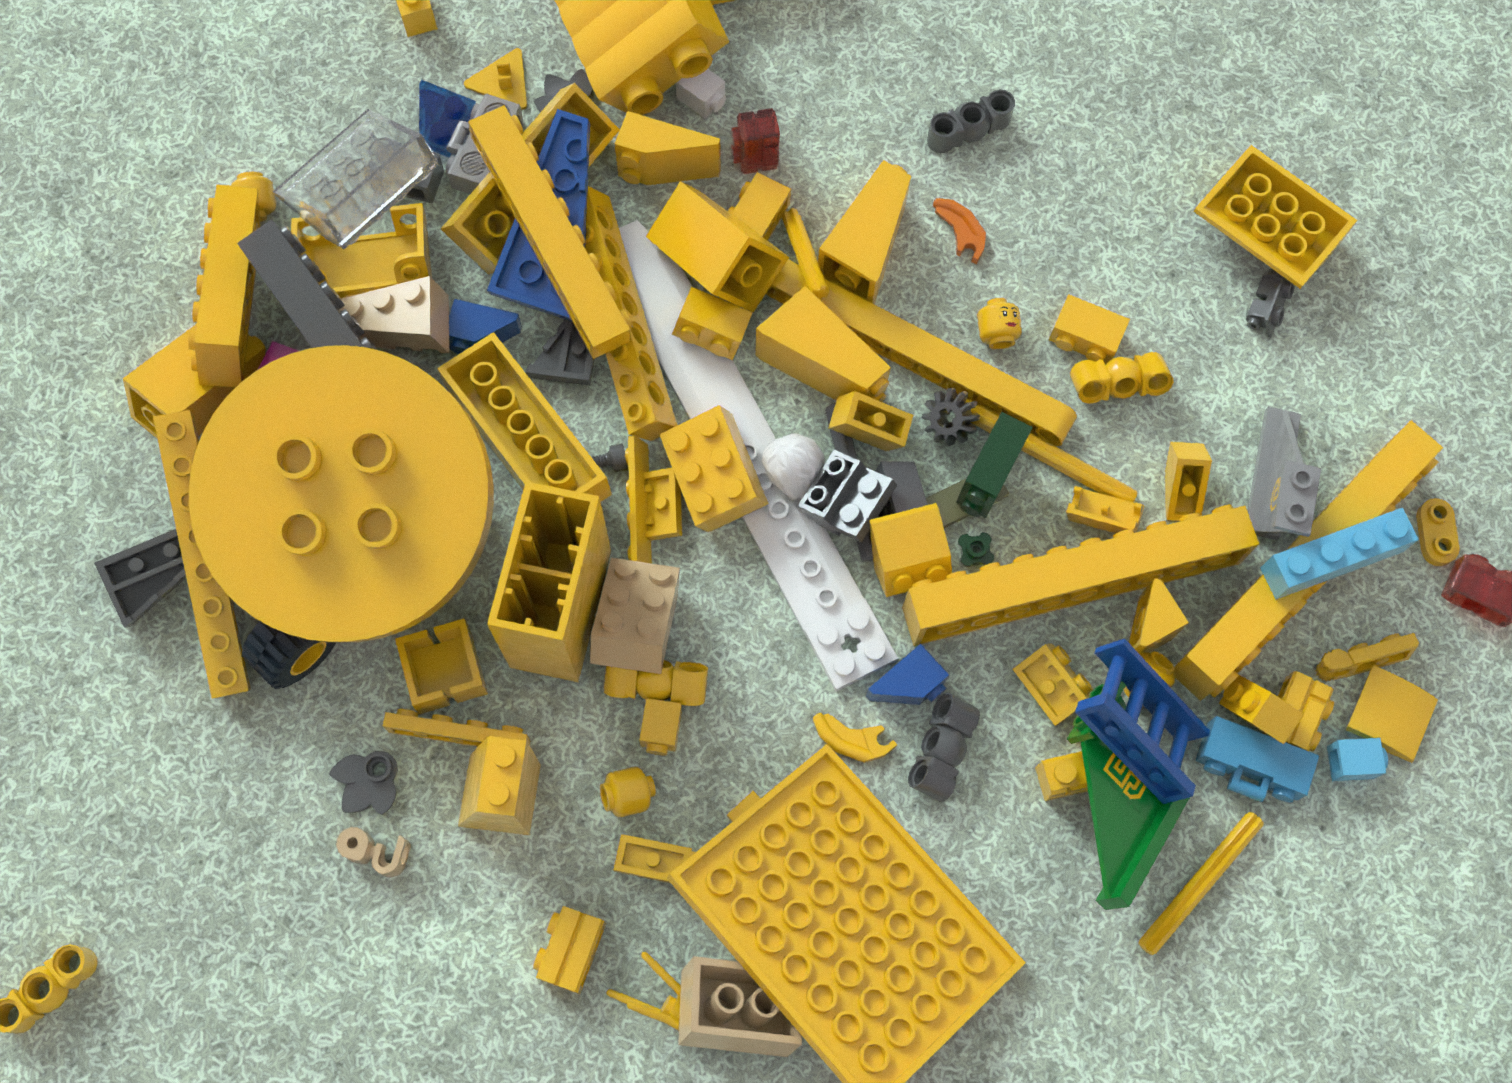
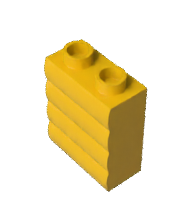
M554 0L559 8L562 21L572 37L574 48L585 67L588 80L600 101L626 113L629 111L644 115L655 110L663 101L662 93L682 78L696 77L705 72L712 64V55L729 43L728 37L710 0Z

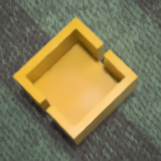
M465 618L433 627L435 635L441 642L435 645L427 630L395 638L410 700L419 715L450 706V698H454L457 703L488 694L471 629Z

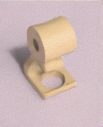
M350 827L343 830L339 834L336 844L338 852L352 862L367 864L372 859V867L379 874L388 878L398 876L403 872L411 848L410 842L399 835L392 861L387 863L385 860L386 845L381 843L375 845L373 838L358 827Z

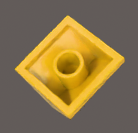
M1154 578L1138 598L1128 642L1139 654L1143 652L1150 653L1168 643L1189 623L1162 580Z

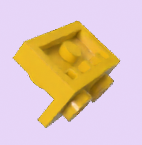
M1048 643L1012 670L1052 723L1057 726L1075 713L1078 701L1089 698L1093 688L1081 673L1076 675L1068 665L1072 661L1066 651L1060 645L1055 647L1052 643Z

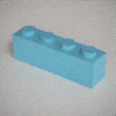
M1400 508L1277 553L1267 560L1260 569L1276 600L1403 553L1416 543L1419 538L1404 509Z

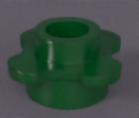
M982 532L979 536L963 534L959 537L958 545L962 548L960 558L962 565L971 567L993 562L994 555L990 551L992 538L988 533ZM978 547L979 552H974L973 548Z

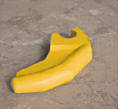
M817 713L813 717L817 733L836 753L863 763L885 757L898 745L894 740L885 746L877 742V736L881 735L885 730L882 725L863 729H849L828 713L825 715Z

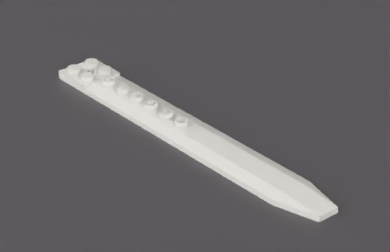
M638 220L620 227V234L659 364L688 418L692 419L718 405L733 414L769 503L742 518L835 692L896 662L898 657L869 604L862 596L827 530L810 519L798 507L802 498L789 499L768 478L762 463L764 449L776 438L733 360L717 356L705 348L686 343L681 338L671 335L692 286L683 269L646 238L648 231ZM850 636L851 639H857L860 642L856 646L857 652L852 653L850 649H842L841 646L845 643V637Z

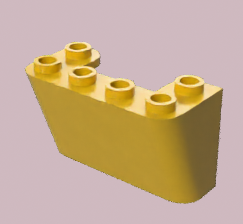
M423 203L390 206L395 232L337 239L331 238L325 215L291 218L292 234H295L306 249L304 253L309 256L312 262L316 263L326 277L321 283L326 281L341 299L428 276L432 278L427 220ZM406 214H413L416 216V223L405 224L400 218ZM307 226H315L321 230V233L317 236H308L302 230Z

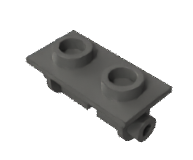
M1273 269L1265 272L1257 289L1256 296L1267 299L1266 301L1253 299L1246 316L1247 326L1253 330H1259L1260 327H1264L1267 330L1268 337L1271 338L1275 326L1282 324L1285 312L1283 306L1286 299L1292 298L1295 285Z

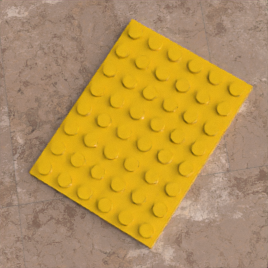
M828 744L806 760L667 877L668 881L842 1083H905L1026 963Z

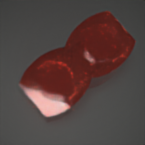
M1465 554L1454 562L1441 596L1450 603L1473 611L1479 617L1498 626L1506 627L1511 624L1512 571L1497 570L1485 557L1478 554Z

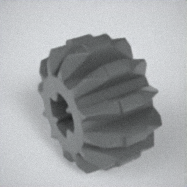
M949 388L946 394L942 391L935 392V401H926L925 406L931 412L922 414L921 418L930 420L931 425L927 426L925 431L927 433L936 431L934 436L935 442H940L945 438L947 446H952L955 444L956 439L960 443L966 442L968 440L967 433H976L977 428L971 422L980 420L981 416L971 412V409L977 406V402L966 403L968 398L966 391L961 392L957 396L955 388ZM953 411L956 417L952 419V422H949L947 416Z

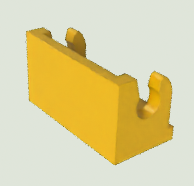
M1078 486L1074 487L1072 503L1068 504L1066 510L1069 521L1112 533H1118L1127 529H1133L1134 533L1137 532L1145 507L1143 504L1093 492Z

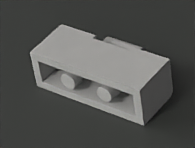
M485 94L481 103H476L471 112L472 120L505 105L510 116L516 115L521 125L523 123L520 104L489 94ZM459 121L446 147L448 152L456 155L449 158L446 165V174L448 175L451 188L471 194L490 171L471 139L468 122ZM469 135L468 138H467V140H466V142H465V144L462 145L463 142H464V140H465V138H466V136Z

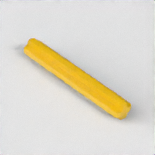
M790 208L789 211L783 212L782 220L807 287L818 299L827 297L829 288L802 218L797 209Z

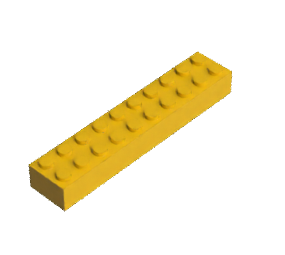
M1410 420L1313 520L1311 535L1309 537L1299 535L1286 550L1394 511L1395 506L1418 485L1416 483L1439 463L1434 457L1443 447ZM1262 574L1174 666L1173 673L1175 678L1200 701L1209 694L1215 698L1239 676L1238 673L1262 651L1261 648L1285 627L1284 624L1291 617H1294L1305 606L1306 600L1313 593H1316L1327 581L1275 600Z
M1231 504L1215 508L1212 510V514L1200 516L1199 513H1191L1181 517L1179 522L1168 525L1166 521L1155 522L1148 525L1146 530L1134 533L1133 529H1127L1114 534L1111 539L1101 541L1099 537L1090 538L1081 542L1079 547L1067 549V546H1058L1046 552L1047 555L1035 558L1033 554L1022 555L1015 558L1013 563L1000 566L999 562L986 564L979 568V572L967 574L966 571H957L947 575L946 580L934 583L932 579L921 580L914 583L912 588L908 589L902 609L913 646L1144 589L1147 588L1154 578L1167 583L1239 565L1259 545V541L1246 506L1233 508Z

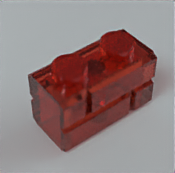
M773 108L758 110L756 114L753 111L738 113L737 127H731L733 163H739L743 174L755 173L759 169L762 171L777 169L780 131L776 112Z

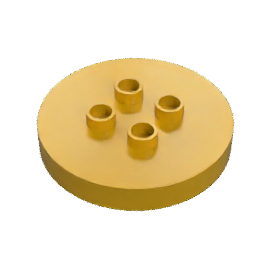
M349 345L323 346L291 353L270 362L243 380L223 400L206 425L195 451L189 480V511L196 544L210 573L224 592L255 619L289 635L326 642H362L394 635L417 625L443 607L460 590L479 561L487 542L494 507V484L486 447L472 419L453 395L436 379L405 359L387 352Z

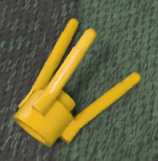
M642 952V959L678 996L674 998L669 995L662 1008L659 1009L612 989H608L606 994L627 1004L628 1009L661 1021L679 1031L681 985L647 952Z

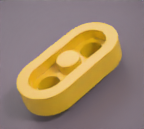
M1439 498L1429 499L1418 508L1416 513L1421 553L1428 563L1434 566H1445L1455 560L1460 551L1455 514L1451 505L1445 500ZM1434 510L1441 513L1442 519L1435 516ZM1438 543H1443L1446 546L1447 551H1443L1442 549H1440Z

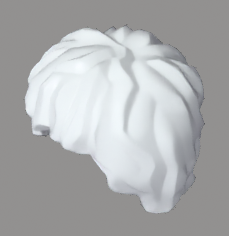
M791 433L769 443L764 449L762 463L770 481L792 500L804 497L824 466L825 461L824 454L816 442L797 433Z

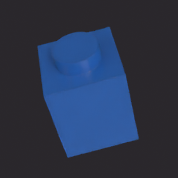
M454 299L449 314L450 350L460 354L493 332L503 343L521 333L522 325L519 314Z
M920 644L869 687L866 697L873 702L920 705L928 698L932 703L947 689L943 684L948 679L949 674Z

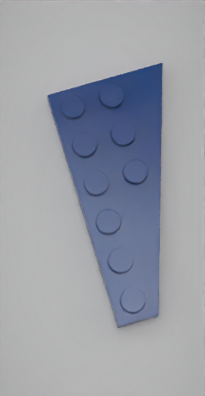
M557 109L537 164L541 171L546 169L550 174L554 184L552 191L556 198H563L570 213L567 217L571 225H578L586 240L590 122L588 118ZM515 218L489 283L488 293L572 322Z

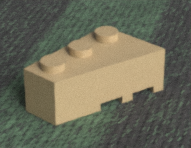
M430 276L342 298L345 306L341 310L346 309L357 320L365 332L360 337L362 339L366 337L376 348L395 349L397 346L410 347L413 351L436 349L440 353H449V295Z

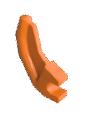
M936 198L933 202V207L936 208L935 213L953 227L956 237V255L961 257L965 249H972L975 253L971 262L977 265L985 248L986 231L971 210L955 200Z

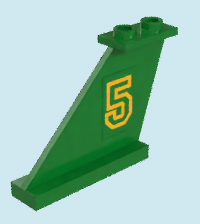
M1121 681L1115 700L1125 710L1126 704L1121 697V693L1126 685ZM1104 684L1097 686L1090 693L1089 698L1100 695ZM1077 716L1073 721L1074 727L1067 740L1071 744L1081 743L1103 888L1095 901L1104 910L1127 908L1132 904L1190 798L1162 804L1086 723Z

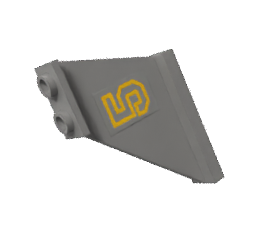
M1270 406L1264 412L1247 511L1257 536L1278 540L1281 537V533H1294L1309 537L1311 535L1321 468L1303 463L1297 443L1301 414Z

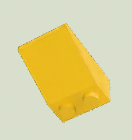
M627 111L614 143L618 176L622 177L623 180L630 184L656 185L719 177L721 172L720 138Z

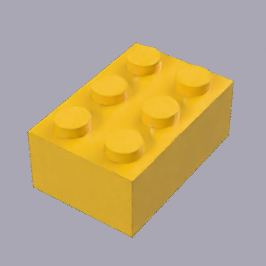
M718 405L659 434L696 527L706 532H711L769 504L733 414L722 406Z

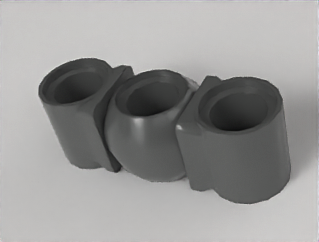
M994 90L989 96L980 97L979 103L974 101L964 102L955 111L950 109L947 113L936 114L931 119L928 131L927 144L929 148L936 153H946L953 147H960L962 141H979L987 132L992 134L995 130H1003L1011 121L1015 107L1014 96L1006 90ZM938 132H945L947 135H942Z
M945 693L939 697L933 707L932 719L929 722L933 727L927 731L922 740L921 749L923 756L916 757V762L909 772L908 784L910 787L939 802H944L951 796L955 789L956 776L959 774V770L955 767L963 761L967 752L965 738H972V732L980 719L978 708L951 693Z

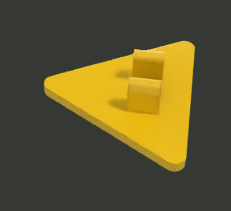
M515 48L466 79L464 87L482 95L489 94L520 104L522 110L526 109L527 97L522 50Z

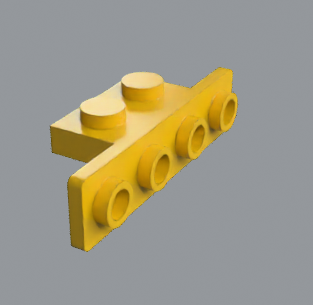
M636 435L628 436V448L625 450V459L629 467V480L626 482V492L629 497L630 512L627 514V526L630 530V545L628 546L627 554L628 559L631 561L652 564L651 541L682 536L681 489L673 468L649 471L648 444Z

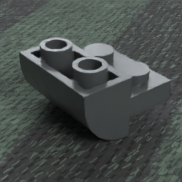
M833 450L798 504V507L810 519L835 535L840 536L843 534L862 542L870 529L869 520L878 517L897 484L892 478L866 468L860 460Z

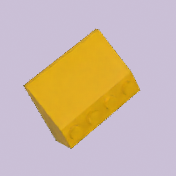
M1252 145L1248 147L1193 211L1299 289L1323 265L1358 221Z

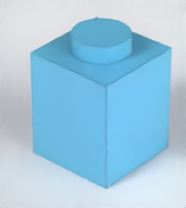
M1381 738L1337 740L1327 746L1332 781L1368 780L1386 774L1388 755L1385 748H1382Z

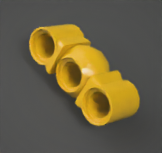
M1157 352L1145 353L1142 356L1135 355L1134 360L1127 357H1116L1106 365L1103 359H1099L1096 362L1093 360H1083L1075 364L1070 372L1071 380L1080 400L1087 404L1097 403L1100 400L1107 401L1109 400V395L1113 398L1126 399L1133 396L1137 391L1140 396L1147 394L1159 396L1168 392L1174 383L1173 376L1164 358Z
M664 660L662 672L657 674L605 666L603 691L606 695L615 698L630 697L635 699L638 693L645 700L648 698L664 701L671 697L670 702L682 703V705L700 706L705 703L708 667L701 663H681L680 661H676L675 666H673L669 661Z
M72 944L64 945L56 950L52 958L43 962L44 965L28 971L20 982L19 990L12 989L6 998L0 999V1032L24 1033L31 1029L36 1020L45 1016L44 1013L52 1012L61 1007L68 997L69 989H76L82 980L88 979L96 971L98 964L95 953L89 948ZM78 953L81 961L76 971L71 972L69 968L70 959ZM48 980L50 990L46 997L42 999L39 995V987L43 981ZM16 1006L19 1016L17 1021L11 1025L8 1021V1015L11 1009Z

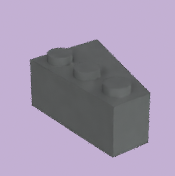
M176 529L94 563L124 628L131 627L186 579Z

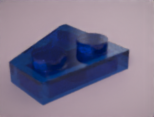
M421 79L419 83V142L421 147L450 157L452 153L448 152L446 147L458 122H468L471 120V112L476 101Z

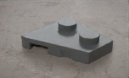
M564 319L559 325L557 333L550 337L542 347L543 352L533 365L530 363L527 366L526 374L529 378L590 386L595 359L592 358L574 323Z

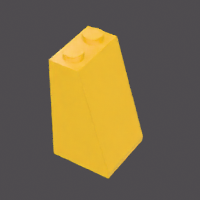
M883 160L819 248L818 262L824 278L873 304L876 302L906 206L911 175L907 174L901 166L892 165Z
M681 181L646 235V238L711 294L753 313L789 259V256L701 191Z
M806 286L756 328L755 356L761 361L834 400H837L838 396L853 391L880 402L885 400V391L889 385L888 378L891 367Z
M189 330L123 378L131 418L156 438L153 416L190 410L193 413L199 437L213 413L235 389L233 387L199 385L198 372L191 370L193 350H189ZM249 334L243 380L258 370L266 354L263 342L258 337L250 336Z
M488 736L470 754L458 827L530 835L541 764L527 740Z

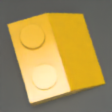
M936 503L869 520L874 570L886 597L906 593L908 589L912 588L914 583L921 580L932 579L933 583L946 580V576L952 573L951 553Z

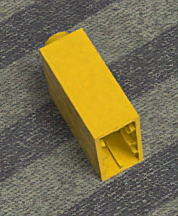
M525 481L487 623L510 668L579 683L611 554V546L599 496Z

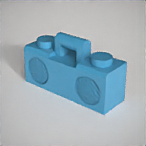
M1218 716L1207 723L1206 727L1210 730L1209 736L1202 738L1195 761L1204 764L1203 769L1211 774L1224 776L1225 773H1231L1227 785L1228 790L1259 802L1264 801L1267 790L1273 791L1272 796L1274 798L1289 803L1308 795L1319 755L1286 742L1282 744L1268 735ZM1241 775L1258 781V786L1240 779Z

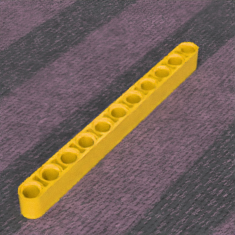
M788 259L766 295L784 304L804 286L807 287L800 265ZM825 279L829 288V294L820 300L874 352L946 390L955 388L957 396L961 392L966 391L968 399L976 401L977 404L999 416L1003 412L1032 426L1033 428L1030 433L1054 446H1061L1077 419V414L1071 407Z

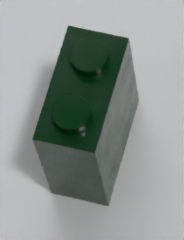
M1001 412L956 503L962 505L961 509L965 513L974 517H987L1033 428L1032 426Z

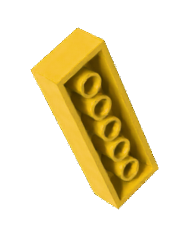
M576 83L560 89L524 131L522 137L526 143L531 142L539 157L557 109L588 118L590 122V166L620 129ZM490 172L441 228L488 275L493 274L515 219Z
M216 184L215 198L209 197L208 218L212 219L211 223H205L204 243H208L207 249H201L200 267L204 269L203 275H197L196 283L197 295L201 296L199 301H194L192 318L193 322L197 323L195 329L190 328L188 345L189 350H193L191 370L198 372L199 385L236 388L243 381L256 269L237 243L260 228L258 188Z
M494 332L437 368L448 392L465 409L479 433L522 490L524 489L525 481L599 496L601 502L612 495L606 475Z

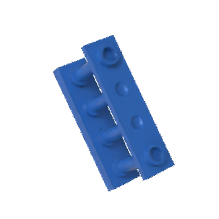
M1125 638L1097 647L1095 650L1096 656L1109 668L1100 695L1078 701L1075 713L1162 804L1193 797L1196 785L1181 770L1182 761L1188 741L1207 737L1210 730ZM1121 681L1131 692L1125 710L1115 700ZM1142 705L1152 714L1147 733L1137 724ZM1164 728L1173 736L1169 756L1159 747Z

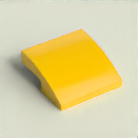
M1373 665L1348 722L1346 731L1363 738H1381L1382 748H1385L1387 753L1413 763L1438 699L1413 683Z

